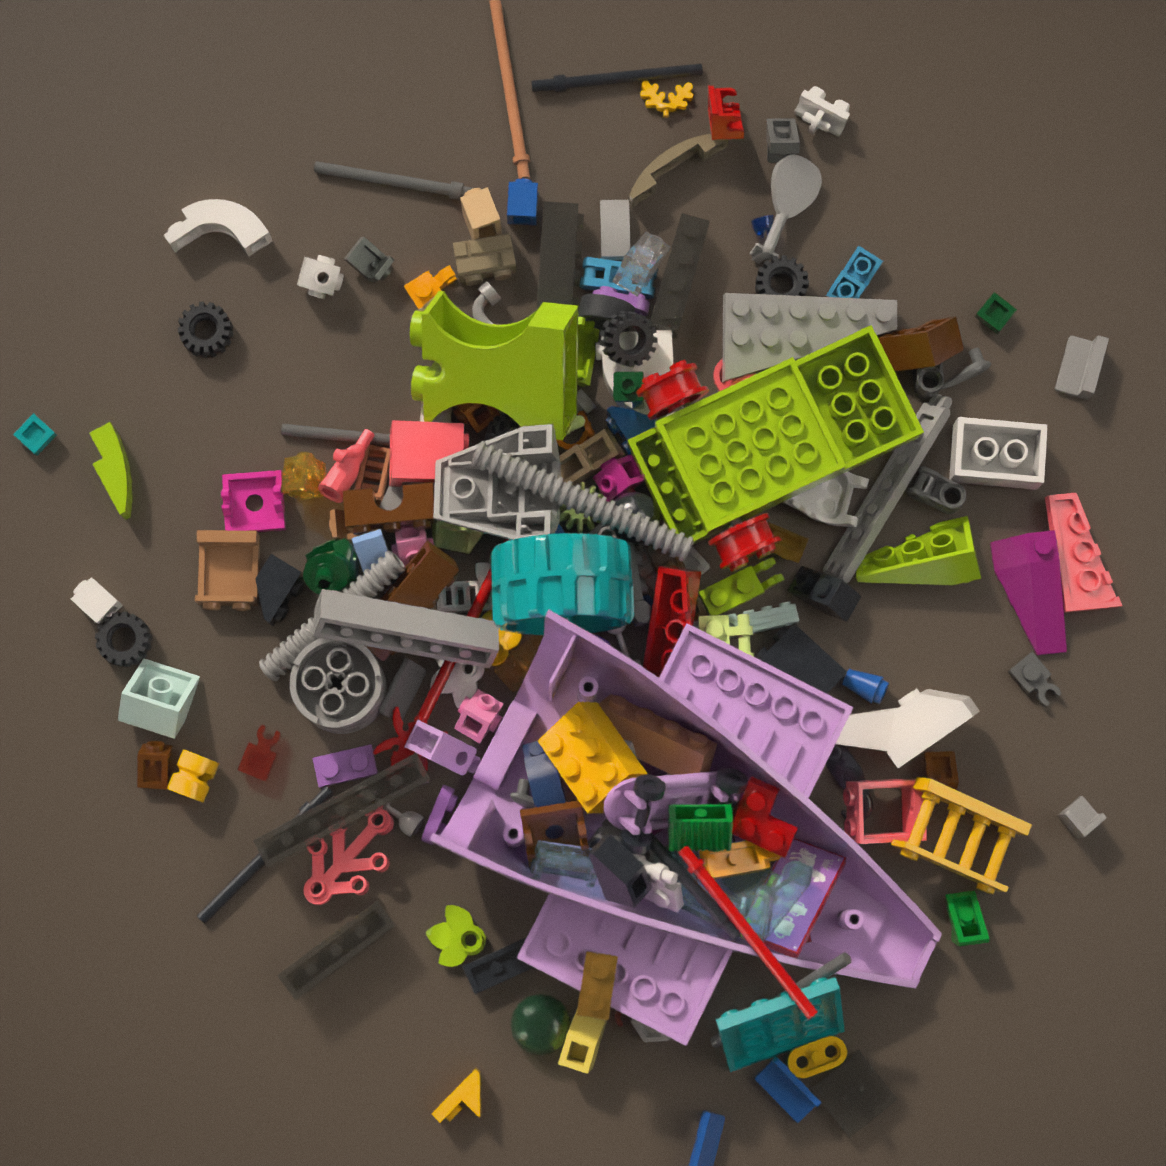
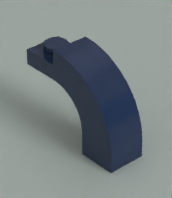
M534 741L523 744L524 763L535 807L566 803L567 800L560 773L539 742ZM551 825L546 829L545 833L549 838L556 839L563 834L564 830L559 825Z

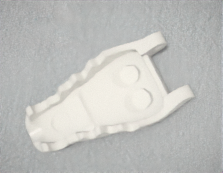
M847 471L783 503L801 511L816 521L828 525L857 527L858 518L846 514L853 489H867L869 479Z

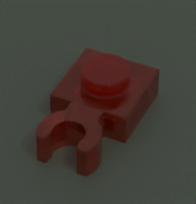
M261 725L257 730L258 744L248 743L237 770L267 782L278 755L270 750L272 746L280 741L281 732L276 730L274 737L267 740L264 737L267 727Z

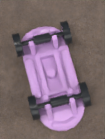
M723 768L714 772L665 776L640 775L636 778L620 782L608 792L604 800V812L606 818L613 826L623 830L619 842L632 854H645L650 850L652 838L649 833H651V830L668 828L669 805L731 804L733 809L739 801L742 792L746 789L748 778L741 771L732 768Z

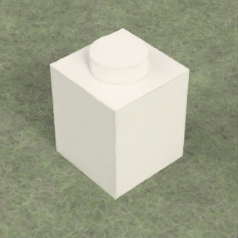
M92 577L88 581H82L73 592L75 595L71 598L97 624H102L105 617H111L112 613H116L123 606Z

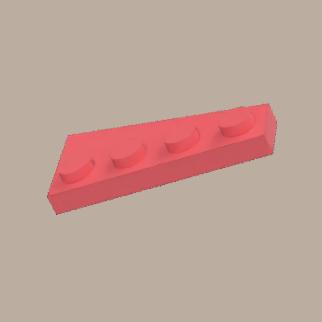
M1077 493L1046 496L1045 504L1049 530H1055L1064 613L1121 607L1119 596L1116 597L1111 583L1113 581L1109 571H1105L1099 556L1101 552L1098 544L1094 543L1089 530L1091 527Z

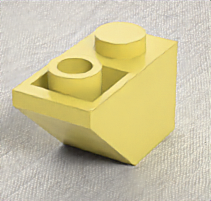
M576 1011L558 1064L588 1074L593 1069L607 1020L577 1015Z

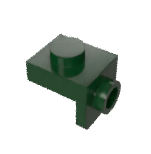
M643 371L614 372L613 399L615 402H632V409H644V398L638 397L636 391L643 384Z

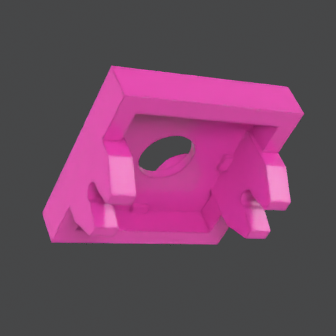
M281 470L222 475L223 489L221 497L223 499L222 512L225 519V530L257 532L286 530L283 472ZM258 495L263 499V506L259 511L253 512L246 507V501L250 496Z

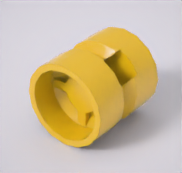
M183 749L177 763L180 770L173 773L167 789L204 803L210 789L207 782L214 779L219 763Z

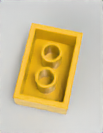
M578 701L538 740L587 814L605 813L604 800L614 786L627 779L648 774L598 702Z

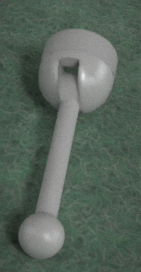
M361 786L358 789L359 797L368 798L397 817L400 830L410 838H413L421 828L425 818L413 811H407L402 814L371 794L366 786Z

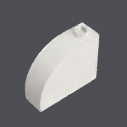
M656 330L657 333L653 335L658 338V343H653L652 346L656 348L655 353L650 351L648 355L651 358L648 361L643 359V364L640 366L634 364V367H628L611 361L608 358L609 356L603 353L602 350L605 348L600 345V342L595 343L596 360H602L604 382L612 398L614 372L643 371L645 378L657 372L661 376L671 371L669 368L673 365L671 330ZM637 331L621 332L619 336V344L624 350L634 348L638 342ZM645 400L644 409H632V402H616L621 408L635 410L646 415L650 412Z

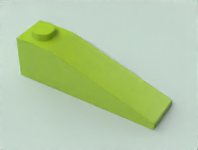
M968 516L936 523L929 526L930 532L918 537L911 534L905 537V543L894 548L884 546L866 554L856 570L857 581L866 583L955 585L981 579Z

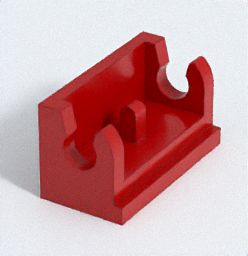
M708 86V117L712 140L744 139L739 103H725L723 101L725 96L737 95V91L733 88H714V86Z

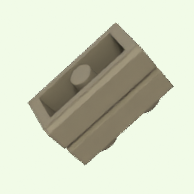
M510 233L453 243L460 283L466 282V285L473 286L481 284L483 279L494 277L495 280L501 281L512 277L511 274L517 273Z

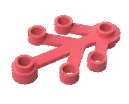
M383 809L374 810L368 817L367 827L346 850L345 831L348 828L347 820L338 814L329 818L328 828L332 831L333 865L325 873L324 855L327 853L328 845L319 837L312 838L307 845L309 853L312 854V877L304 885V896L307 901L314 905H323L331 899L332 895L354 893L361 896L368 892L369 882L362 876H354L349 882L335 881L342 873L371 870L382 873L389 868V858L380 852L374 853L370 858L355 859L376 835H386L393 829L394 819L387 811ZM378 816H383V822L380 825H375V819ZM337 820H342V826L339 829H334V823ZM321 843V849L318 852H314L315 844ZM379 858H383V865L381 867H376V860ZM358 881H363L362 889L355 890V884ZM321 884V892L314 894L315 886Z

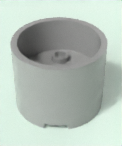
M320 638L307 645L298 654L290 675V693L298 710L314 725L330 733L348 734L367 727L380 714L378 709L387 694V682L382 667L367 647ZM337 677L339 680L344 678L341 682L343 686L341 690L335 687L330 689L334 685L331 681L333 678Z

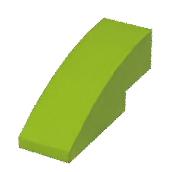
M108 422L89 433L102 456V459L93 463V466L119 514L127 520L131 517L132 510L130 466L122 440L114 425Z

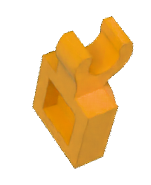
M449 265L440 270L434 277L427 271L404 285L419 310L438 291L455 282L457 278Z

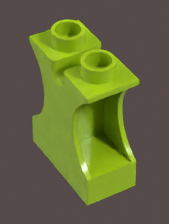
M438 291L424 311L416 310L413 313L410 323V343L412 346L422 347V358L424 360L434 361L431 367L417 365L411 381L412 399L423 401L424 422H432L438 414L452 406L464 403H479L501 410L513 418L521 427L553 424L556 440L563 441L577 416L578 306L543 302L533 314L521 321L496 325L484 323L466 315L453 304L445 291Z

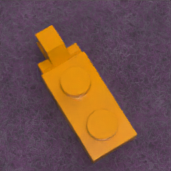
M748 841L732 843L730 851H698L700 859L702 858L706 863L704 867L714 879L760 872L770 868V862L780 860L781 857Z

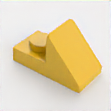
M477 1067L432 1113L439 1122L445 1117L450 1122L463 1109L459 1105L461 1101L479 1118L481 1117V1071Z

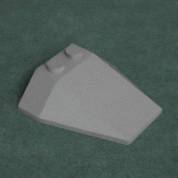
M553 424L523 426L485 441L486 446H495L494 450L502 449L505 455L510 453L514 459L519 457L523 463L528 461L529 466L537 465L538 470L545 469L547 474L554 473L558 479L561 477V463ZM478 444L435 461L433 517L435 520L509 540L535 535L555 534L560 522V506L555 500L550 502V498L547 496L541 498L540 493L533 494L529 488L524 490L523 485L517 487L514 485V481L507 482L503 476L500 479L496 473L491 475L488 469L480 470L479 465L472 466L471 459Z

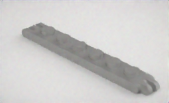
M936 394L931 397L929 402L922 404L916 416L924 433L919 438L894 450L855 515L858 518L857 527L847 528L823 568L824 574L839 578L846 583L850 582L950 416L949 408L952 404L950 397Z

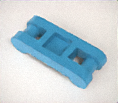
M585 257L583 259L582 268L585 271L584 277L580 278V288L584 290H600L601 286L615 288L617 293L628 294L636 292L645 295V299L654 298L655 288L653 287V281L657 278L658 268L593 257ZM596 271H605L604 279L595 278ZM634 275L642 277L641 284L633 283Z

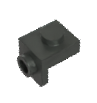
M361 237L343 260L369 282H378L379 280L383 281L391 273V264L395 259L391 256H386L369 240Z

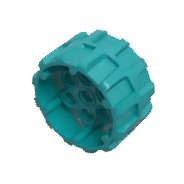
M545 534L509 540L493 548L491 553L493 622L500 630L517 634L544 636L545 616L548 610L589 633L610 631L631 624L634 618L631 549L625 540L596 534Z

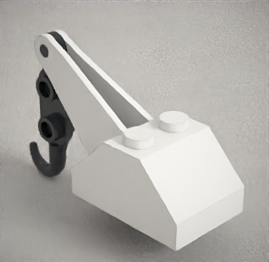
M915 689L898 701L901 705L898 708L849 715L825 765L839 785L845 789L846 781L865 780L863 769L846 745L888 751L887 754L897 768H899L972 718L980 710L970 696L926 689L920 693L918 689ZM863 789V821H865L873 811V800L868 789ZM842 810L841 815L847 819V812Z

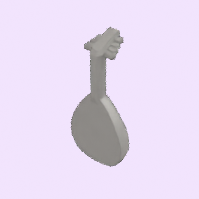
M792 154L782 157L776 163L771 176V194L776 217L765 244L756 243L749 253L752 255L751 260L759 264L764 260L769 261L774 256L778 258L779 254L775 253L774 250L787 219L798 215L816 199L822 185V177L819 169L808 159Z

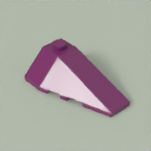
M1055 530L1026 533L990 542L994 573L998 581L1001 582L1010 605L1013 606L1020 619V625L1036 656L1067 652L1060 559Z

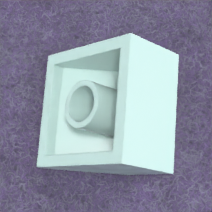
M143 659L121 693L118 721L175 739L186 720L200 676Z

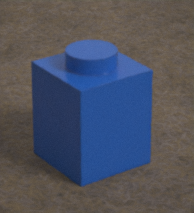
M517 179L515 182H509L508 224L536 225L538 183H533L529 179Z

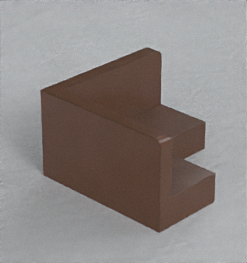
M957 316L933 319L917 328L895 330L878 338L894 371L937 366L964 350Z

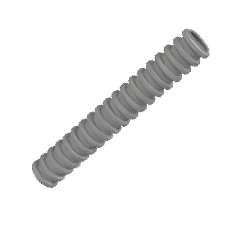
M386 551L384 558L379 557L378 563H372L371 569H365L364 575H358L357 581L350 582V587H345L343 593L369 598L376 597L378 590L383 591L385 584L390 585L392 578L397 579L399 572H405V566L397 555ZM313 617L308 619L307 624L303 623L300 630L296 629L294 636L289 635L287 642L282 641L280 648L275 647L273 654L268 653L266 660L261 659L259 661L261 670L269 679L278 681L280 679L279 675H285L287 673L286 669L293 668V663L298 654L307 645L321 638L313 636Z

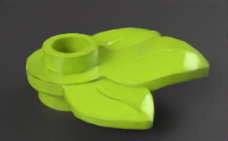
M447 905L445 908L446 922L434 925L428 929L426 936L434 946L442 949L439 964L454 967L462 964L468 955L472 956L480 953L485 947L486 936L481 928L473 924L472 916L467 910L459 906ZM469 934H473L477 938L474 946H468L465 942Z

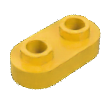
M835 1036L817 1039L791 1050L787 1057V1067L796 1077H811L841 1065L847 1056L846 1045ZM832 1045L835 1047L836 1053L833 1057L826 1056L825 1049L827 1046ZM800 1056H805L807 1059V1065L804 1068H799L796 1064Z

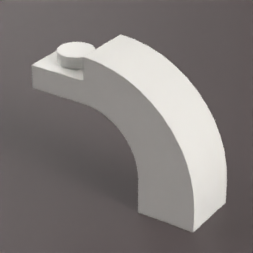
M220 199L199 201L181 209L187 220L174 223L169 227L168 232L164 234L174 252L209 232H223L232 236L241 245L248 257L272 242L268 230L253 212L240 204Z

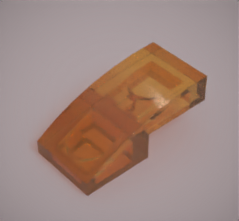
M532 635L517 650H514L502 664L493 670L512 692L517 691L521 687L544 635Z

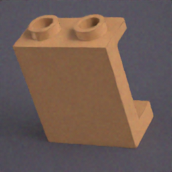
M197 530L199 570L198 595H195V602L198 605H203L202 609L220 610L221 606H232L233 610L248 611L250 606H258L259 593L255 578L260 570L261 536L257 531Z

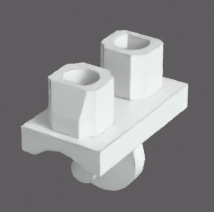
M816 86L809 92L804 90L794 114L811 124L808 133L813 135L817 128L840 137L850 116L848 113L850 105L841 99L836 100L832 105L824 100L826 96L824 90Z

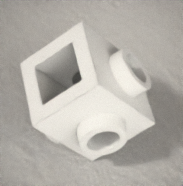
M318 255L317 260L304 256L297 285L309 289L308 295L325 299L326 294L333 296L334 290H340L344 274L339 273L341 267L334 265L335 259ZM324 272L326 277L322 282H319L317 276L319 273Z

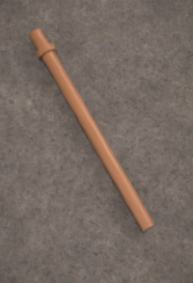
M491 0L489 3L515 156L512 158L513 164L517 166L519 179H530L528 168L530 156L526 154L501 0Z

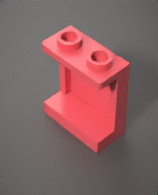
M392 420L390 427L389 486L401 487L403 482L435 483V461L469 448V434L464 433V423Z

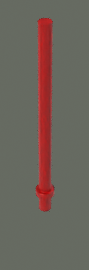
M688 845L681 849L678 854L688 865V872L691 875L695 874L806 1018L809 1020L818 1013L802 990L704 867L706 864L702 858L698 859Z

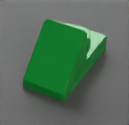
M975 890L946 894L945 904L952 925V942L959 947L988 943L990 938Z

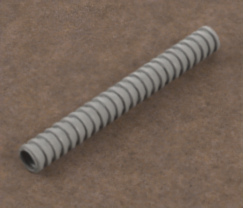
M484 441L478 444L471 459L472 466L479 465L480 470L483 471L488 469L489 474L496 473L500 479L503 476L507 482L512 480L517 487L523 485L524 490L529 488L533 494L538 492L541 494V498L547 496L550 498V502L555 500L559 506L564 504L568 510L573 508L576 510V514L584 513L585 518L590 516L593 518L592 521L596 522L599 520L603 526L608 524L611 530H614V528L619 529L618 533L622 534L625 532L629 538L634 536L637 542L643 540L645 541L644 545L648 546L651 544L655 550L660 548L664 554L669 552L671 553L670 557L674 558L677 556L681 562L686 559L694 542L693 537L689 536V538H686L683 532L680 534L675 533L676 529L672 528L669 530L665 524L660 526L657 520L654 522L649 521L650 517L646 516V518H643L639 512L634 514L632 513L633 509L625 510L623 509L624 505L620 504V506H617L613 500L610 503L606 501L607 498L604 496L601 499L598 497V493L590 494L589 489L586 488L584 491L580 489V485L573 486L571 481L566 483L563 481V477L558 479L554 473L549 475L545 469L540 471L537 469V465L529 466L528 461L523 463L520 461L521 458L516 457L514 459L510 453L505 455L502 449L494 450L495 446L490 445L488 447Z

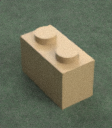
M488 187L482 190L481 188L471 189L463 197H460L463 218L472 240L502 234L501 220Z

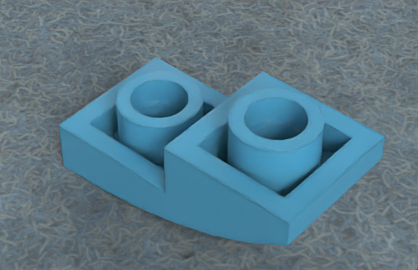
M858 245L826 295L837 298H860L880 268L883 260Z

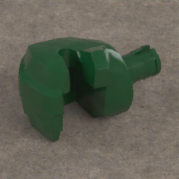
M346 538L326 541L321 545L313 547L312 551L305 554L307 562L305 563L303 578L310 590L318 596L322 589L342 591L345 587L350 586V582L355 581L359 575L360 562L352 542Z

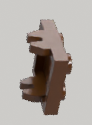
M579 801L520 810L529 868L590 858L583 808ZM551 825H559L563 828L564 832L559 838L552 839L546 835V829Z

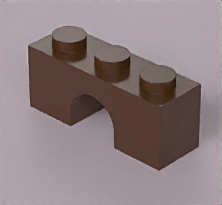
M433 482L403 485V500L393 510H383L376 505L373 488L343 491L345 526L348 532L353 531L354 535H363L370 533L371 529L382 528L383 532L401 531L403 526H413V529L416 530L431 528V524L437 523V520L433 518Z

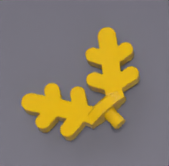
M648 81L642 82L640 98L648 99L645 102L646 108H656L657 111L663 112V117L665 118L669 117V112H675L676 109H687L686 101L693 100V93H691L693 85L690 82L686 83L683 88L681 85H676L675 92L677 95L675 96L672 92L668 94L670 103H663L665 100L664 92H660L657 95L658 84L651 86Z

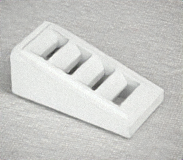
M456 581L450 587H445L439 594L437 610L456 614L468 613L472 606L470 589H475L477 596L481 588L480 582ZM458 590H463L464 605H459ZM446 591H451L452 605H447ZM492 592L488 598V603L485 604L482 611L492 610Z

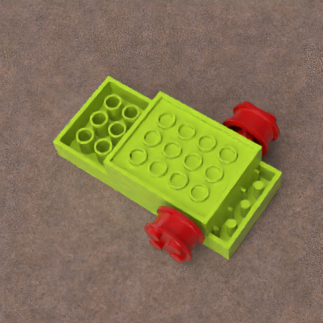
M872 325L796 361L794 357H791L692 405L690 404L709 392L707 386L701 385L695 373L698 369L696 363L688 364L686 360H681L669 367L671 371L661 376L658 372L651 374L642 380V387L636 391L638 397L644 398L650 410L647 414L649 420L664 418L656 421L654 428L628 439L627 446L665 525H667V529L671 530L674 528L676 529L675 533L680 534L683 532L685 533L684 537H693V544L726 529L725 532L712 538L708 543L709 546L716 547L722 563L719 565L721 570L729 567L730 571L733 572L746 566L749 562L748 558L754 555L761 559L775 552L774 550L777 549L775 545L781 541L780 536L774 537L767 522L770 518L768 513L750 520L746 519L919 438L924 431Z

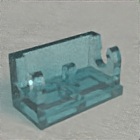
M537 841L534 851L535 858H532L530 873H534L533 879L539 880L542 873L583 878L584 881H587V887L592 888L597 879L588 854L592 848L581 850L580 846Z

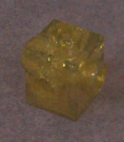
M308 452L297 453V456L286 457L284 459L281 492L298 500L323 497L319 492L318 486L326 477V463L316 459L314 454Z

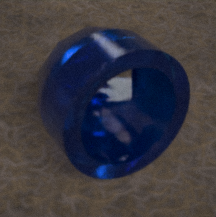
M766 215L751 220L754 233L764 238V230H767L769 234L774 217L773 215Z

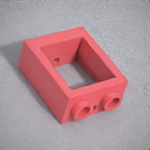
M916 779L846 781V788L843 792V801L847 808L844 832L857 844L891 843L893 839L908 842L924 801L922 798L923 793L913 789ZM901 788L903 832L864 833L863 789ZM927 828L922 841H927Z

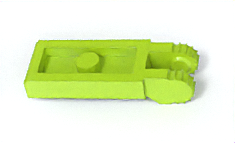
M769 558L754 567L749 566L699 591L698 594L709 616L722 615L764 594L765 590L784 581L785 579L782 574H776L763 583H760L756 574L772 568L776 564L774 558Z

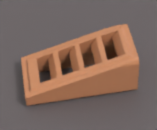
M369 444L365 451V457L360 464L354 490L373 488L378 507L386 492L390 468V448ZM374 457L385 459V462L380 463L368 460V458ZM366 468L382 471V474L366 471ZM364 480L378 482L380 485L364 483Z

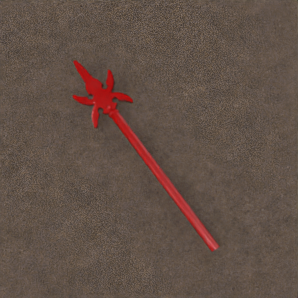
M490 567L467 614L469 617L479 618L492 592V567ZM444 660L418 715L415 716L413 722L407 723L408 730L403 731L404 722L400 716L399 707H394L393 726L398 737L382 741L372 752L376 755L382 751L392 749V746L395 744L398 745V750L393 751L390 759L391 768L380 796L382 800L387 798L401 774L414 762L412 756L414 754L418 755L417 763L420 768L421 777L426 778L428 772L427 758L404 746L417 720L428 724V719L456 662Z

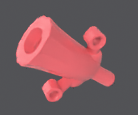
M365 429L357 443L347 448V450H340L338 448L335 450L333 460L336 463L318 486L319 492L324 497L336 503L343 502V491L349 490L357 479L360 464L365 457V451L375 436L372 431Z

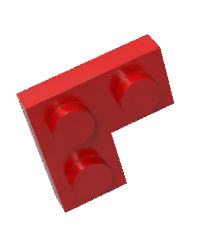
M751 776L733 820L732 834L786 858L798 827L770 815L780 789Z

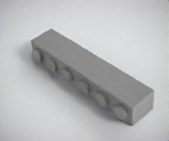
M325 589L321 590L315 605L313 636L485 668L491 667L499 651V627H496L493 621L483 618H474Z

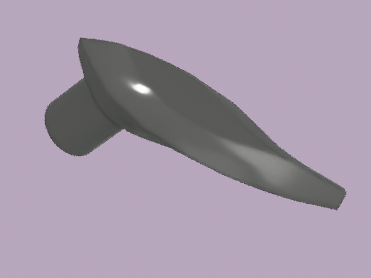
M980 348L970 350L969 355L973 364L965 367L959 374L946 381L941 389H946L980 375L992 363L984 360Z
M519 779L516 793H511L510 797L523 808H535L533 797L528 796L530 789L529 781L527 779Z

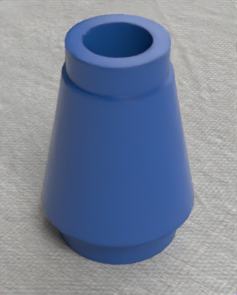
M848 669L842 685L869 703L875 702L880 704L885 696L889 682L883 680V676Z

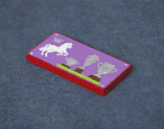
M794 838L786 858L780 857V860L776 861L746 918L747 922L769 949L798 959L846 864V857Z

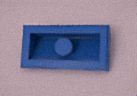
M707 1110L702 1111L689 1166L714 1165L725 1122L724 1115Z

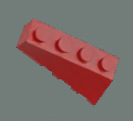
M659 566L643 662V668L658 678L686 624L688 623L693 626L702 571L677 566Z

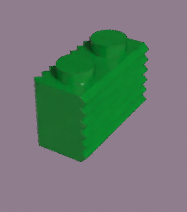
M731 804L669 805L668 844L670 851L677 850L679 852L687 845L692 851L702 850L704 852L708 850L719 852L731 850L733 829Z

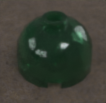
M541 993L528 996L519 1002L512 1013L510 1023L513 1039L518 1046L530 1054L541 1056L554 1053L565 1043L571 1026L569 1012L562 1001L552 995Z

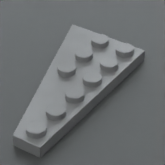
M725 293L723 295L722 382L770 368L791 357H794V360H798L872 325L877 336L895 331L897 329V300Z

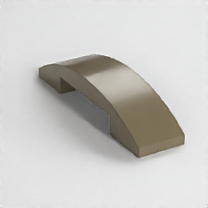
M705 134L685 140L671 147L652 161L638 177L629 194V205L633 208L655 194L657 187L655 180L695 154H698L701 160L705 162L727 148L729 139L712 140L711 134Z

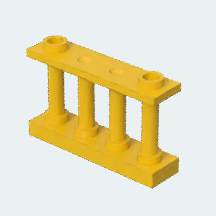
M917 777L913 789L923 793L922 798L924 801L908 842L893 839L891 845L901 849L900 855L908 859L917 861L918 858H922L978 883L976 887L978 890L992 895L995 890L1007 893L1009 887L996 882V877L1011 838H1015L1016 834L1028 836L1032 824L933 779ZM942 801L948 804L947 809L949 813L934 853H931L919 846L935 804H939ZM966 812L973 815L972 821L975 823L958 865L945 859L960 816H964ZM990 824L999 827L997 832L1000 834L983 876L970 870L986 826L990 827Z

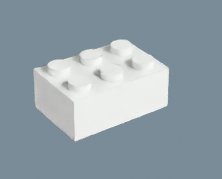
M958 417L953 424L949 479L956 483L1037 490L1044 483L1047 425Z

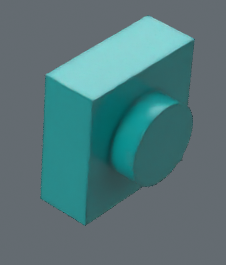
M34 413L13 434L36 456L57 436Z

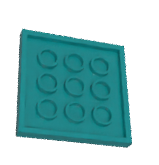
M836 977L817 979L810 986L801 989L818 1011L809 1020L786 991L780 997L772 1000H758L752 1003L751 1007L744 1010H729L723 1013L721 1018L716 1019L730 1072L789 1052L796 1047L817 1039L845 1032L840 987Z

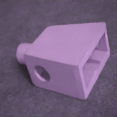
M417 720L404 746L462 776L466 772L475 773L481 762L480 758L475 755L476 748L420 720Z

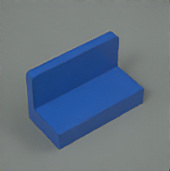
M774 1057L754 1077L797 1123L815 1106L818 1108L821 1104L819 1099L777 1057Z

